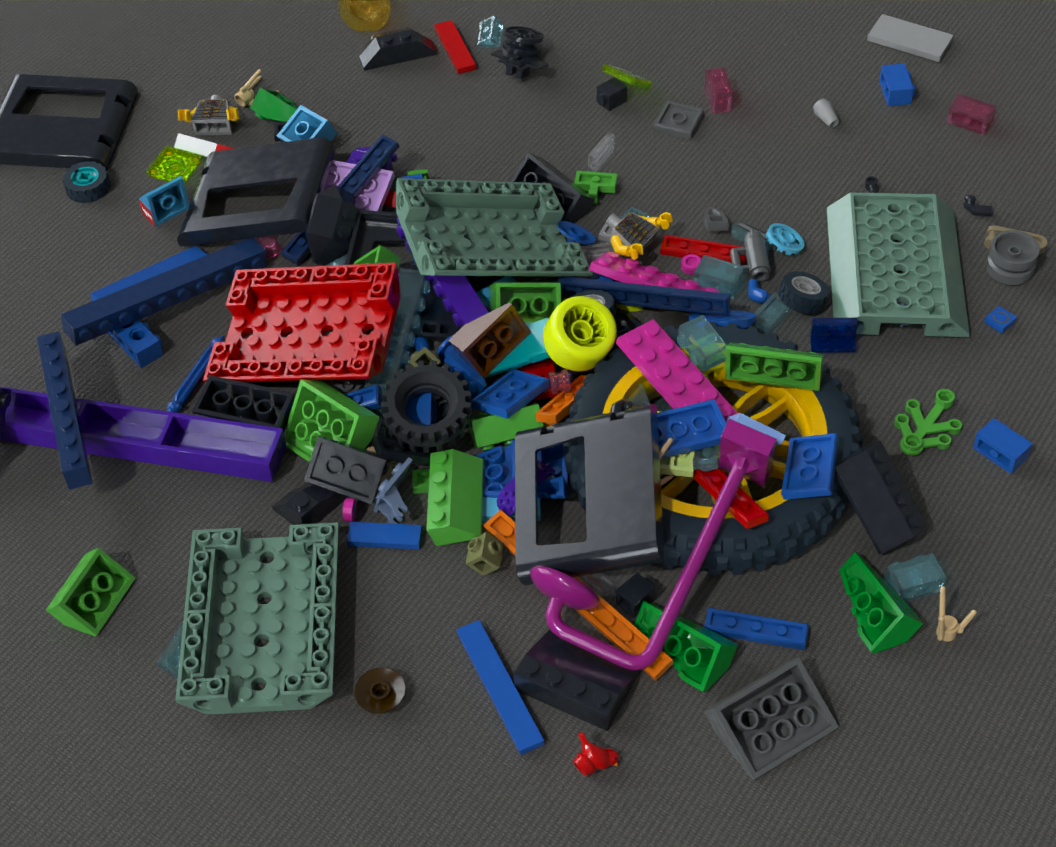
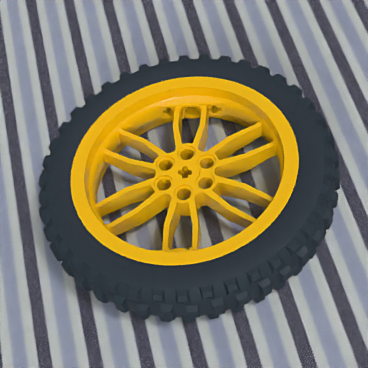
M694 322L685 323L684 328L675 329L673 325L664 327L663 330L713 386L735 388L748 392L733 406L737 413L744 414L760 399H764L773 405L750 418L766 426L784 413L794 423L802 437L837 433L839 436L836 465L862 447L863 437L859 428V418L857 412L851 409L853 401L848 393H842V383L837 377H830V369L825 364L823 366L819 391L725 378L726 345L730 342L798 351V345L794 342L788 341L783 343L779 341V336L770 332L767 335L759 333L758 328L750 326L747 330L739 329L737 324L728 323L726 327L716 326L715 322H707L705 326H696ZM616 348L609 353V359L601 360L594 366L593 374H588L583 380L584 386L577 390L574 396L575 403L569 409L570 418L566 419L565 422L610 413L611 406L620 399L631 401L633 403L632 408L645 405L661 394L626 354ZM584 438L564 443L563 450L566 454L565 468L566 472L570 474L571 486L574 492L579 494V503L586 511ZM783 440L781 445H776L774 456L787 457L789 441ZM720 444L695 450L693 471L711 464H715L719 468ZM773 460L772 471L769 477L784 479L786 464ZM719 468L727 476L729 475V471ZM677 476L661 490L664 562H662L664 568L671 570L675 565L685 567L713 508L672 499L689 485L694 479L693 477ZM834 476L832 495L783 499L781 495L782 489L768 497L755 501L768 513V522L746 529L734 516L727 512L700 570H708L709 575L718 576L721 570H730L733 575L742 574L745 569H751V567L755 571L764 570L767 563L770 562L780 565L786 562L787 558L793 555L799 556L806 552L807 546L817 544L822 540L823 535H826L836 526L837 518H841L846 510V504H851L837 477ZM743 478L740 488L752 498L746 479ZM712 496L713 504H715L716 499Z

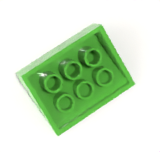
M301 379L284 432L286 447L308 462L311 460L319 435L365 450L373 439L379 416L323 381Z

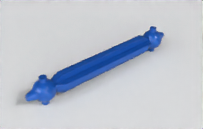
M223 335L212 340L210 347L205 350L175 393L174 401L168 403V412H180L182 404L186 403L205 375L214 342H225Z

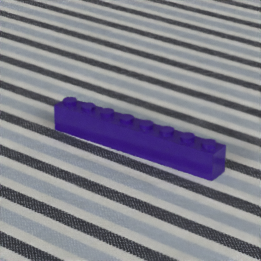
M397 217L399 227L396 228L400 239H405V245L411 254L412 251ZM425 275L427 281H432L434 284L433 289L436 295L443 298L442 302L447 312H452V318L457 327L461 326L462 328L465 324L489 313L465 276Z

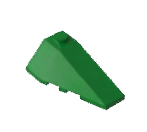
M260 87L250 109L255 111L254 115L262 120L268 118L287 122L299 107L281 93Z
M854 552L840 568L839 571L846 594L850 596L853 605L851 611L853 616L857 618L859 625L857 628L858 634L872 653L875 654L906 643L923 625V622L911 607L857 552Z
M643 601L635 625L650 639L664 609ZM678 616L662 651L673 659V666L679 672L678 675L683 681L702 692H706L729 669L738 645L711 630Z

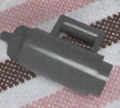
M751 229L745 235L744 247L730 250L733 271L735 274L749 273L752 279L762 282L769 278L771 272L766 243L760 232ZM739 255H746L748 265L741 266Z

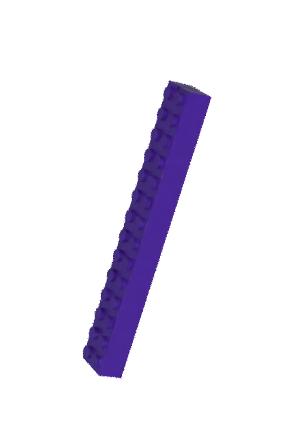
M6 388L12 390L11 403L6 410V421L0 433V440L58 449L48 394ZM76 398L87 454L273 482L286 449L282 428Z

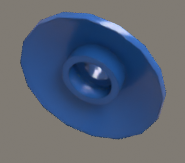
M559 221L557 224L559 231L567 237V242L583 245H593L596 242L592 233L577 224L567 221Z

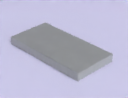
M882 14L868 34L867 41L940 62L953 41L954 35Z

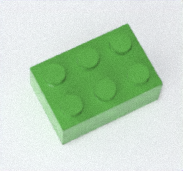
M494 283L490 285V312L507 303H511L525 323H533L549 318L555 308L561 303V283Z

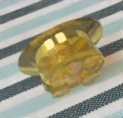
M339 0L338 4L339 13L343 21L350 28L359 32H373L380 29L387 22L391 11L390 0Z

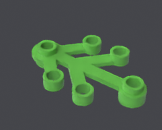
M940 389L937 391L935 406L925 419L920 411L919 401L909 399L906 402L905 411L912 415L917 428L915 433H912L908 425L909 417L907 415H896L894 425L901 430L903 435L900 448L905 454L914 456L920 454L923 448L937 446L941 450H946L950 447L951 437L947 434H940L934 438H923L926 434L945 431L953 435L960 433L962 423L958 419L935 423L943 410L949 409L954 403L955 395L951 390Z

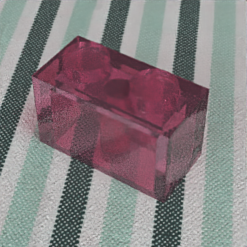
M725 68L705 70L704 89L712 113L731 111L733 92Z
M958 94L949 108L947 123L985 135L994 120L996 106Z

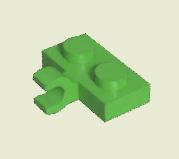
M577 171L574 183L584 191H589V195L595 199L593 204L597 205L598 192L615 193L617 174Z

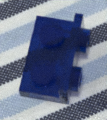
M812 318L809 335L811 352H856L857 318Z

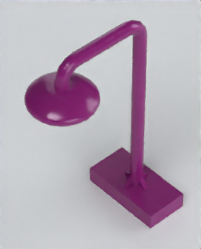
M732 419L728 420L721 435L719 468L730 473L653 634L642 653L639 655L626 653L564 623L561 618V611L564 606L577 610L593 609L599 605L598 595L588 586L565 573L545 566H535L530 571V577L537 589L550 599L546 610V620L551 631L559 638L622 668L634 671L645 669L652 665L664 647L743 478L764 487L772 471L776 438Z

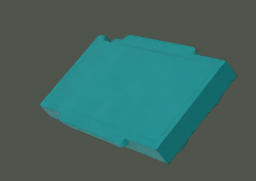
M549 318L533 323L526 322L531 333L485 378L550 358L543 343V330Z

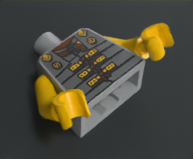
M213 95L210 99L200 100L197 107L191 112L188 109L178 110V121L184 120L185 122L192 123L195 135H231V121L238 122L240 119L238 108L228 106V101L222 99L219 95Z
M629 212L623 219L612 213L605 223L613 228L609 242L614 252L624 256L626 259L635 260L639 255H643V251L654 241L660 229L659 227L668 229L670 226L669 222H673V219L668 212L662 213L659 217H645Z

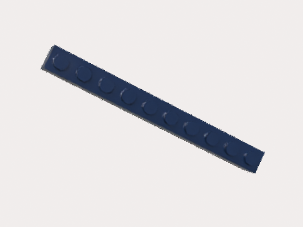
M254 238L243 240L61 314L63 331L77 346L231 282L234 279L236 270L265 268L266 250Z

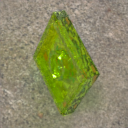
M603 64L601 69L603 72L634 86L648 89L652 84V81L620 67Z
M165 146L146 170L147 176L168 182L181 176L185 183L202 161L200 154Z

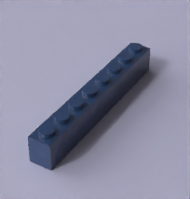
M59 331L38 336L37 341L62 473L69 490L93 484L67 352Z

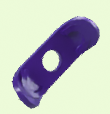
M537 460V487L555 473L550 464H546L542 460ZM515 477L501 490L497 498L498 509L508 516L515 513Z

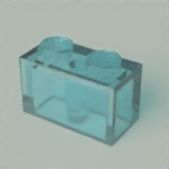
M706 255L702 257L694 272V281L699 286L715 288L719 293H728L732 299L738 293L744 277L743 266Z
M704 315L679 326L678 344L682 349L685 348L692 363L698 365L702 372L725 362L726 344Z
M929 554L926 556L919 555L904 562L892 563L890 566H887L884 580L906 602L940 592V588L944 586L946 576L934 554Z

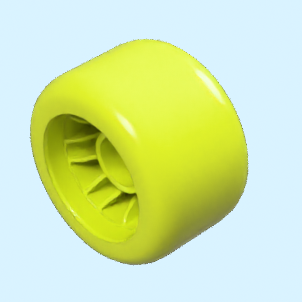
M585 296L571 297L561 302L552 312L543 330V343L550 358L559 366L571 371H586L594 368L610 352L617 337L616 322L610 310L598 300Z

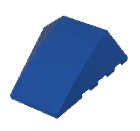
M512 440L511 444L501 448V446L476 455V457L484 460L483 497L498 498L501 490L515 477V440ZM563 444L541 450L537 453V460H542L546 464L549 463L550 467L555 470L554 475L549 476L537 487V498H566L571 493L570 474L566 472L565 468L566 454L563 450Z

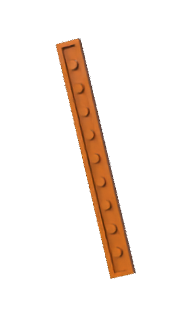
M499 510L483 527L485 531L504 543V547L516 557L515 522L502 510ZM573 577V578H575L576 580H578V581L582 582L583 584H585L580 578H578V577ZM599 595L600 602L596 608L588 610L575 609L616 647L626 653L639 655L645 650L650 640ZM661 651L655 662L642 670L657 681L674 664L673 659Z

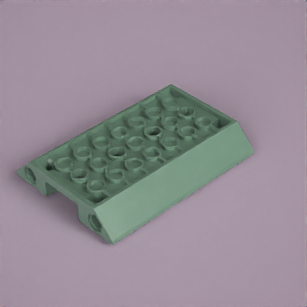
M397 178L396 213L421 275L592 276L593 274L592 271H589L590 266L579 243L566 242L564 235L557 228L558 222L561 221L564 215V210L551 183Z
M850 192L827 207L834 334L879 335L881 323L922 324L924 336L969 337L954 210L936 194ZM900 270L903 274L896 273L895 271ZM904 302L906 306H901L898 303Z
M339 523L290 525L289 537L244 539L241 528L193 530L176 703L210 715L311 709L333 695ZM267 557L274 558L270 563H262V560ZM263 598H271V601L267 604L259 603ZM262 639L269 641L263 647L256 646V643ZM258 683L266 684L263 690H253V687Z

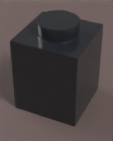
M616 77L598 85L596 96L598 104L608 111L627 102V86Z
M638 572L616 590V604L633 618L638 616L643 601L651 604L655 601V586L653 582L648 578H644Z

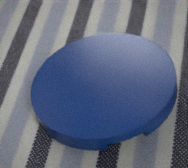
M731 310L729 316L695 312L689 315V323L694 322L696 326H705L707 322H715L716 326L726 327L728 323L737 324V328L744 329L756 323V314L739 310Z

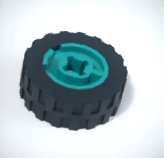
M85 161L72 165L63 174L62 179L67 196L74 200V202L91 203L103 198L109 192L111 186L106 168L94 161Z

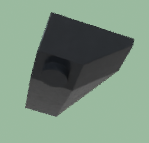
M308 483L287 493L272 506V509L292 525L318 524L349 496Z

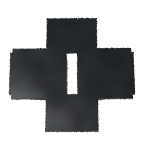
M501 49L491 53V56L500 58L498 62L506 65L505 75L511 76L516 74L515 77L518 79L529 76L531 67L543 69L549 66V63L539 61L538 59L541 57L537 55L523 56Z

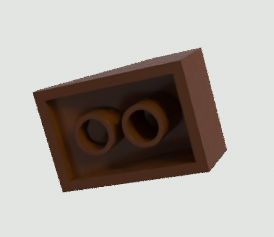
M507 303L465 324L448 341L461 358L485 378L531 333V330L513 305Z

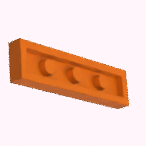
M580 375L535 413L537 422L553 425L569 414L571 405L575 403L574 396L577 390L584 386L583 380L587 375Z

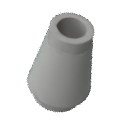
M820 99L814 104V114L829 128H834L839 124V119L830 101Z

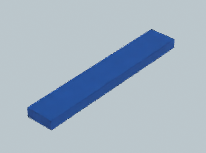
M194 246L91 293V300L95 301L204 257L207 254L197 246Z
M480 620L456 629L466 653L519 754L522 755L543 746L544 740Z

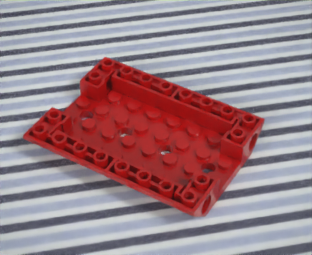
M397 263L236 270L225 305L233 315L226 341L214 342L203 381L206 382L209 375L245 382L301 379H370L380 374L384 369L401 299ZM374 329L369 335H365L368 330ZM333 330L328 336H324L326 332ZM293 331L291 334H289L287 337H285V335H286L288 332ZM249 333H253V334L250 335L247 339H245V337H246Z

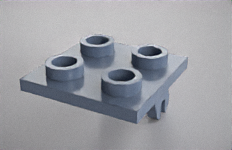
M408 458L404 464L401 462L397 464L392 471V477L389 480L386 478L378 489V494L374 498L376 504L373 511L375 513L380 511L388 519V524H398L393 519L400 523L402 522L403 513L398 509L405 513L407 512V506L404 504L397 488L406 476L412 463L411 458Z

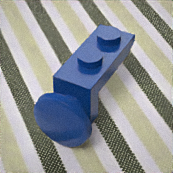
M450 336L439 346L436 354L440 357V362H443L442 366L449 364L454 372L457 370L461 373V380L466 379L468 390L471 392V398L474 399L486 389L487 384L484 378L462 359L448 341L452 337Z

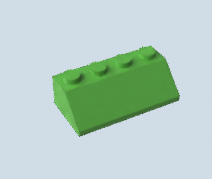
M730 342L726 345V379L814 391L820 390L824 354L748 345L745 343Z
M454 449L431 453L426 530L436 546L469 541L482 534L484 460L482 458Z

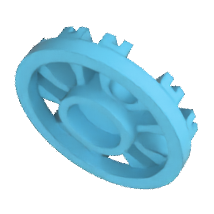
M774 223L768 228L766 238H769V244H774L778 247L777 251L780 250L781 253L785 251V255L791 256L792 253L798 255L804 248L803 238L793 228L781 223Z

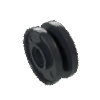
M522 26L505 28L504 36L508 39L503 41L504 50L523 56L541 54L542 46L538 43L543 42L544 34L542 32Z

